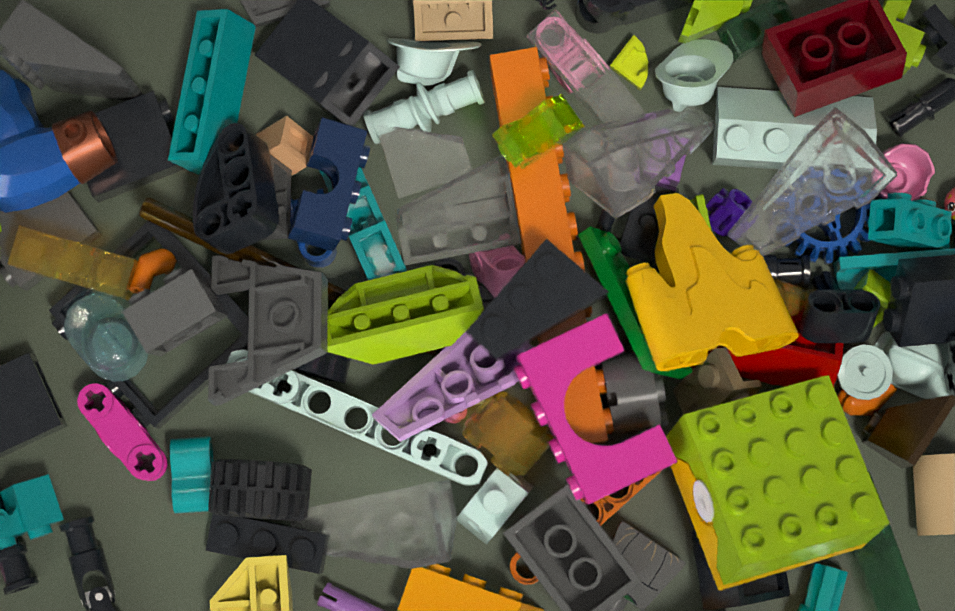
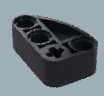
M233 123L225 127L210 149L197 182L193 203V228L195 235L224 254L234 253L267 238L276 230L279 223V210L269 148L266 142L239 123Z

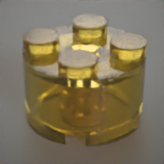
M503 390L483 401L465 422L466 428L462 435L475 447L480 449L483 446L494 455L490 461L506 475L512 473L518 477L519 474L526 475L550 447L548 441L554 439V437L547 434L550 429L546 425L540 426L535 414L519 400L511 405L505 399L509 393Z

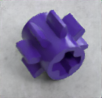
M722 188L718 194L716 193L706 203V208L711 211L708 214L711 229L718 235L727 237L732 233L735 238H738L755 222V218L750 215L754 210L753 202L741 190L732 189L728 192L725 188Z

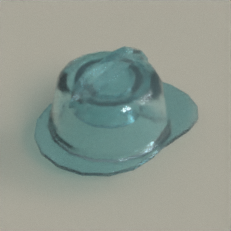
M100 294L88 295L76 301L67 312L64 322L65 335L71 346L91 370L103 379L116 382L126 381L136 376L145 366L148 353L145 352L123 315L122 311L124 308L111 297Z

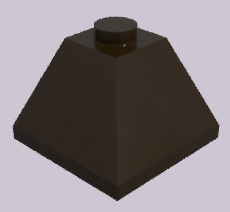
M951 394L883 409L881 414L874 411L862 429L867 433L862 443L901 469L915 466L954 407L955 396Z

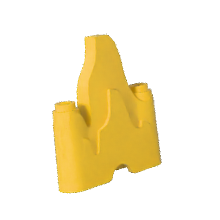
M679 193L661 195L653 206L659 226L655 257L660 275L654 268H650L648 263L637 264L626 272L628 276L626 284L656 369L658 371H669L702 364L707 359L708 350L714 349L718 345L726 347L735 356H745L779 349L797 339L799 334L764 257L760 254L759 250H755L753 245H744L735 249L730 254L714 236L700 212L689 199Z

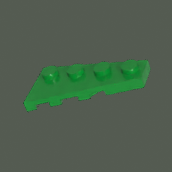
M591 226L578 234L602 286L609 292L608 298L642 369L680 380L692 373L693 370L690 366L669 371H658L656 369L626 284V279L628 278L626 272L630 269V266L621 253V245L617 238L611 232H605Z

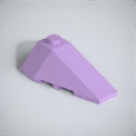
M465 332L455 343L445 347L376 410L372 416L401 442L516 384L518 379L513 367L519 365L516 358L519 354L534 347L528 343L500 361H496L467 336Z

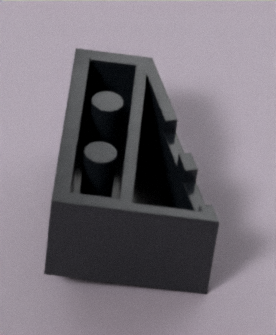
M546 239L468 328L466 333L467 336L496 361H500L542 336V334L608 297L609 292Z

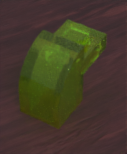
M563 94L544 100L523 118L503 125L492 135L498 143L502 156L510 161L515 168L520 166L521 169H524L561 146L585 126Z

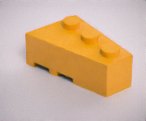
M431 561L428 562L427 568L413 564L398 607L399 611H544V609L521 602L523 597L521 593L501 586L498 593L485 589L487 581L464 574L462 580L450 577L451 568Z

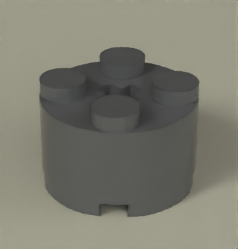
M634 351L623 352L600 363V369H603L607 392L605 393V400L612 416L613 434H623L651 429L658 425H668L667 411L664 403L666 395L662 377L659 378L657 373L643 370Z

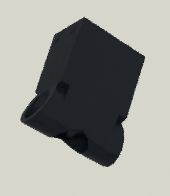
M577 0L575 16L583 29L590 33L599 34L622 24L628 25L689 6L694 0Z

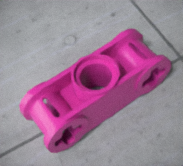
M98 383L85 386L79 392L77 398L78 408L94 427L102 442L137 479L156 481L161 478L167 470L168 460L162 449L149 435L147 428L130 412L131 409L126 407L121 399L108 387ZM93 394L106 396L102 401L105 406L102 411L90 408L94 404L91 398ZM143 454L150 457L155 455L156 459L152 462L155 467L153 472L145 469L140 470V467L143 465V460L141 459Z

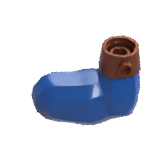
M0 70V211L7 213L26 210L54 200L78 184H85L117 163V155L101 121L93 111L53 123L51 128H44L37 117L30 88L20 78Z

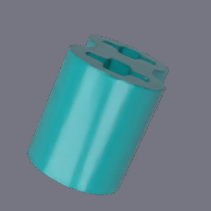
M211 436L170 439L172 504L175 514L210 512L208 511L211 467L212 462H214Z

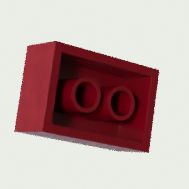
M847 0L766 29L764 32L762 56L793 116L797 117L901 79L907 52L878 0Z

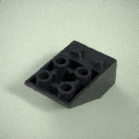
M297 0L255 53L258 59L333 119L349 126L355 125L400 67L368 40L313 0Z

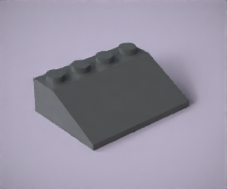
M25 0L20 1L0 29V46L3 48L0 55L8 60L7 62L26 81L40 90L46 85L55 92L128 101L143 95L123 67Z

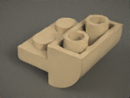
M413 0L415 41L493 39L492 0Z
M955 454L921 455L915 466H913L917 536L955 534Z

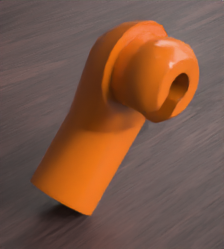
M162 248L142 254L139 257L129 290L138 294L143 290L150 289L155 276L170 274L176 265L175 255L171 251Z
M890 384L888 390L880 397L870 400L856 399L848 395L843 389L838 393L837 397L843 412L850 416H871L874 411H878L891 398L897 389Z

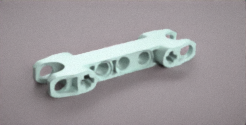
M232 351L227 364L247 361L248 351ZM292 370L248 391L465 486L479 485L488 465L487 460L480 451L429 429H425L403 440L398 445H387L382 438L384 427L372 416L379 409L378 407ZM287 381L291 385L290 391L288 393L284 391L280 393L277 390L278 383H285ZM318 392H325L331 398L330 408L322 414L314 413L310 408V399ZM353 408H362L368 415L366 425L358 430L351 429L346 424V416ZM431 443L436 446L437 452L434 456L427 457L423 453V448ZM462 456H472L478 462V469L471 477H462L455 470L456 461Z

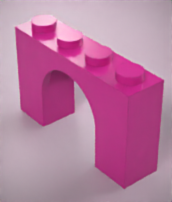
M607 313L519 354L516 358L519 365L513 367L523 390L530 387L537 401L531 404V408L540 426L548 424L554 439L548 441L555 459L558 464L565 461L572 476L566 478V481L575 500L583 498L586 505L677 463L660 425L620 444L598 446L588 443L577 436L567 422L564 412V398L571 381L581 372L624 351Z

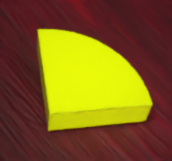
M633 35L611 63L610 68L641 91L648 76L649 63L643 44Z

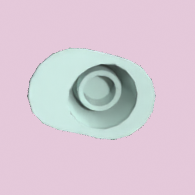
M403 38L387 39L388 43L396 46V64L400 66L397 70L398 79L401 82L413 84L420 82L425 86L440 83L451 74L459 51L482 46L481 43L474 41L424 42Z
M709 39L693 40L683 43L674 49L655 69L656 77L662 82L663 93L668 100L672 101L674 111L681 112L688 106L707 103L714 94L718 80L732 65L733 53L727 45Z
M886 331L880 336L875 347L882 350L890 359L893 368L891 382L893 386L924 399L949 395L944 376L945 366L948 364V343L899 347L889 332Z

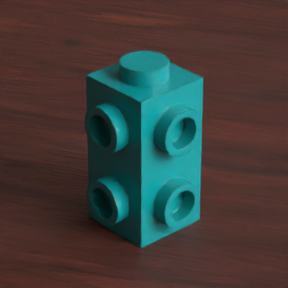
M888 193L887 199L871 200L870 216L868 219V240L911 251L949 249L952 232L951 211L936 208L935 201H911L912 195L906 193Z

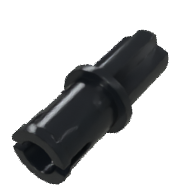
M947 78L922 95L916 93L913 101L893 114L888 115L886 120L893 131L897 130L895 134L901 138L905 133L925 120H934L935 113L954 102L955 79Z

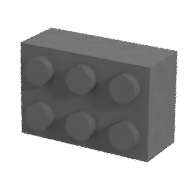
M568 484L503 533L562 611H605L643 582L580 499L575 500Z

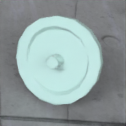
M859 345L843 354L837 378L841 388L848 395L856 399L870 400L880 397L888 390L892 382L893 368L890 359L882 350L873 345Z

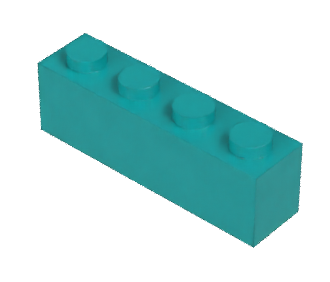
M229 9L199 10L196 13L168 161L197 175H200L209 151L221 131L230 124L238 123L256 25Z

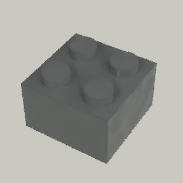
M180 268L163 279L165 285L152 293L150 289L143 290L128 300L131 306L124 309L122 313L146 353L161 357L229 316L216 293L211 289L206 276L193 269L186 272L184 268Z

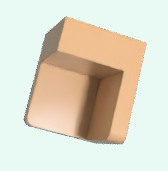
M288 116L256 134V136L267 143L269 154L291 169L292 175L307 167L306 164L313 136Z

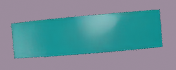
M358 167L355 180L361 182V189L356 204H349L346 217L352 218V225L348 236L368 280L405 272L407 269L362 168ZM320 171L328 191L331 192L332 184L329 177Z

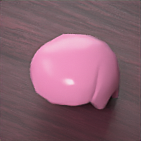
M901 143L886 149L876 159L875 169L871 175L873 189L878 197L883 200L887 199L888 193H906L912 195L911 201L918 200L927 193L930 179L935 174V167L929 153L916 144Z

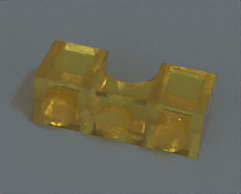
M22 226L18 228L8 265L15 269L52 280L68 282L124 301H128L132 297L133 292L129 290L138 263L137 260Z

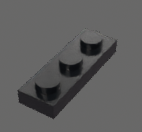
M212 513L206 551L244 559L287 555L288 568L322 574L330 534L254 518L219 516Z

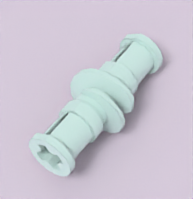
M473 70L468 71V76L448 84L442 83L430 91H427L418 82L416 83V96H409V99H400L393 102V105L372 113L370 110H366L364 112V120L373 142L379 144L382 142L381 138L402 130L405 132L413 129L416 125H419L423 132L429 133L432 129L431 119L436 124H439V116L441 115L447 116L455 113L457 109L476 102L479 105L484 104L485 98Z

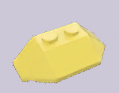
M287 555L245 558L211 598L210 611H293Z

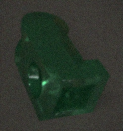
M773 0L725 22L717 34L721 42L732 51L733 63L763 46L766 29L796 18L786 0Z

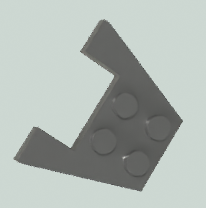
M223 256L212 257L211 289L217 295L249 290L248 360L209 367L208 401L214 406L222 405L327 353L328 278L322 272L279 265L275 268L258 265L256 262L242 260V262L232 261Z

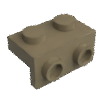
M725 347L714 349L707 356L704 363L697 365L693 372L687 375L673 389V392L683 414L753 396L763 387L760 380H742L728 349Z

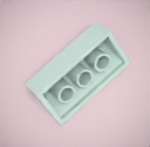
M717 87L712 165L792 170L795 168L799 171H803L802 169L805 166H813L815 171L819 170L822 166H826L827 169L831 170L839 167L841 168L840 172L843 173L848 169H854L853 175H869L875 169L877 136L873 97L852 96L794 117L781 91Z

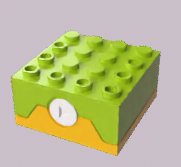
M829 375L684 414L666 436L677 460V463L670 465L718 591L861 549L889 524Z

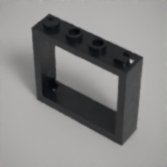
M147 221L49 311L56 318L51 324L58 330L59 334L65 340L72 336L82 347L77 353L92 369L99 366L106 373L108 378L103 381L106 386L119 399L125 395L133 403L134 407L130 410L133 416L145 428L151 423L154 428L160 429L208 386L210 366L227 364L232 351L248 349L249 317L228 294L217 295L229 315L227 318L243 335L158 411L72 315L155 239L164 249L171 251L175 255L176 262L186 272L193 269L204 274L211 285L212 276L174 234L163 227Z

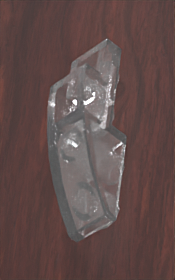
M556 9L524 36L533 47H537V51L542 57H546L547 63L570 87L578 101L625 154L629 153L656 128L611 68L585 38L582 39Z

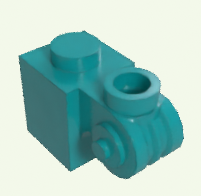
M49 474L11 485L0 492L5 510L0 508V550L17 544L15 537L27 533L30 540L53 533L51 526L64 520Z

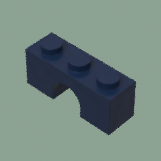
M321 118L314 132L306 166L324 172L331 181L332 191L326 194H315L303 190L296 203L288 239L330 251L335 250L340 240H347L352 225V218L346 217L349 204H356L361 189V182L355 180L358 167L365 168L370 152V146L364 144L367 135L366 130Z

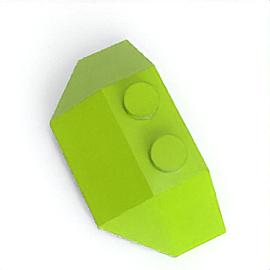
M429 265L354 284L328 310L327 352L374 365L451 346L484 311L476 277L471 275L464 276L453 270Z

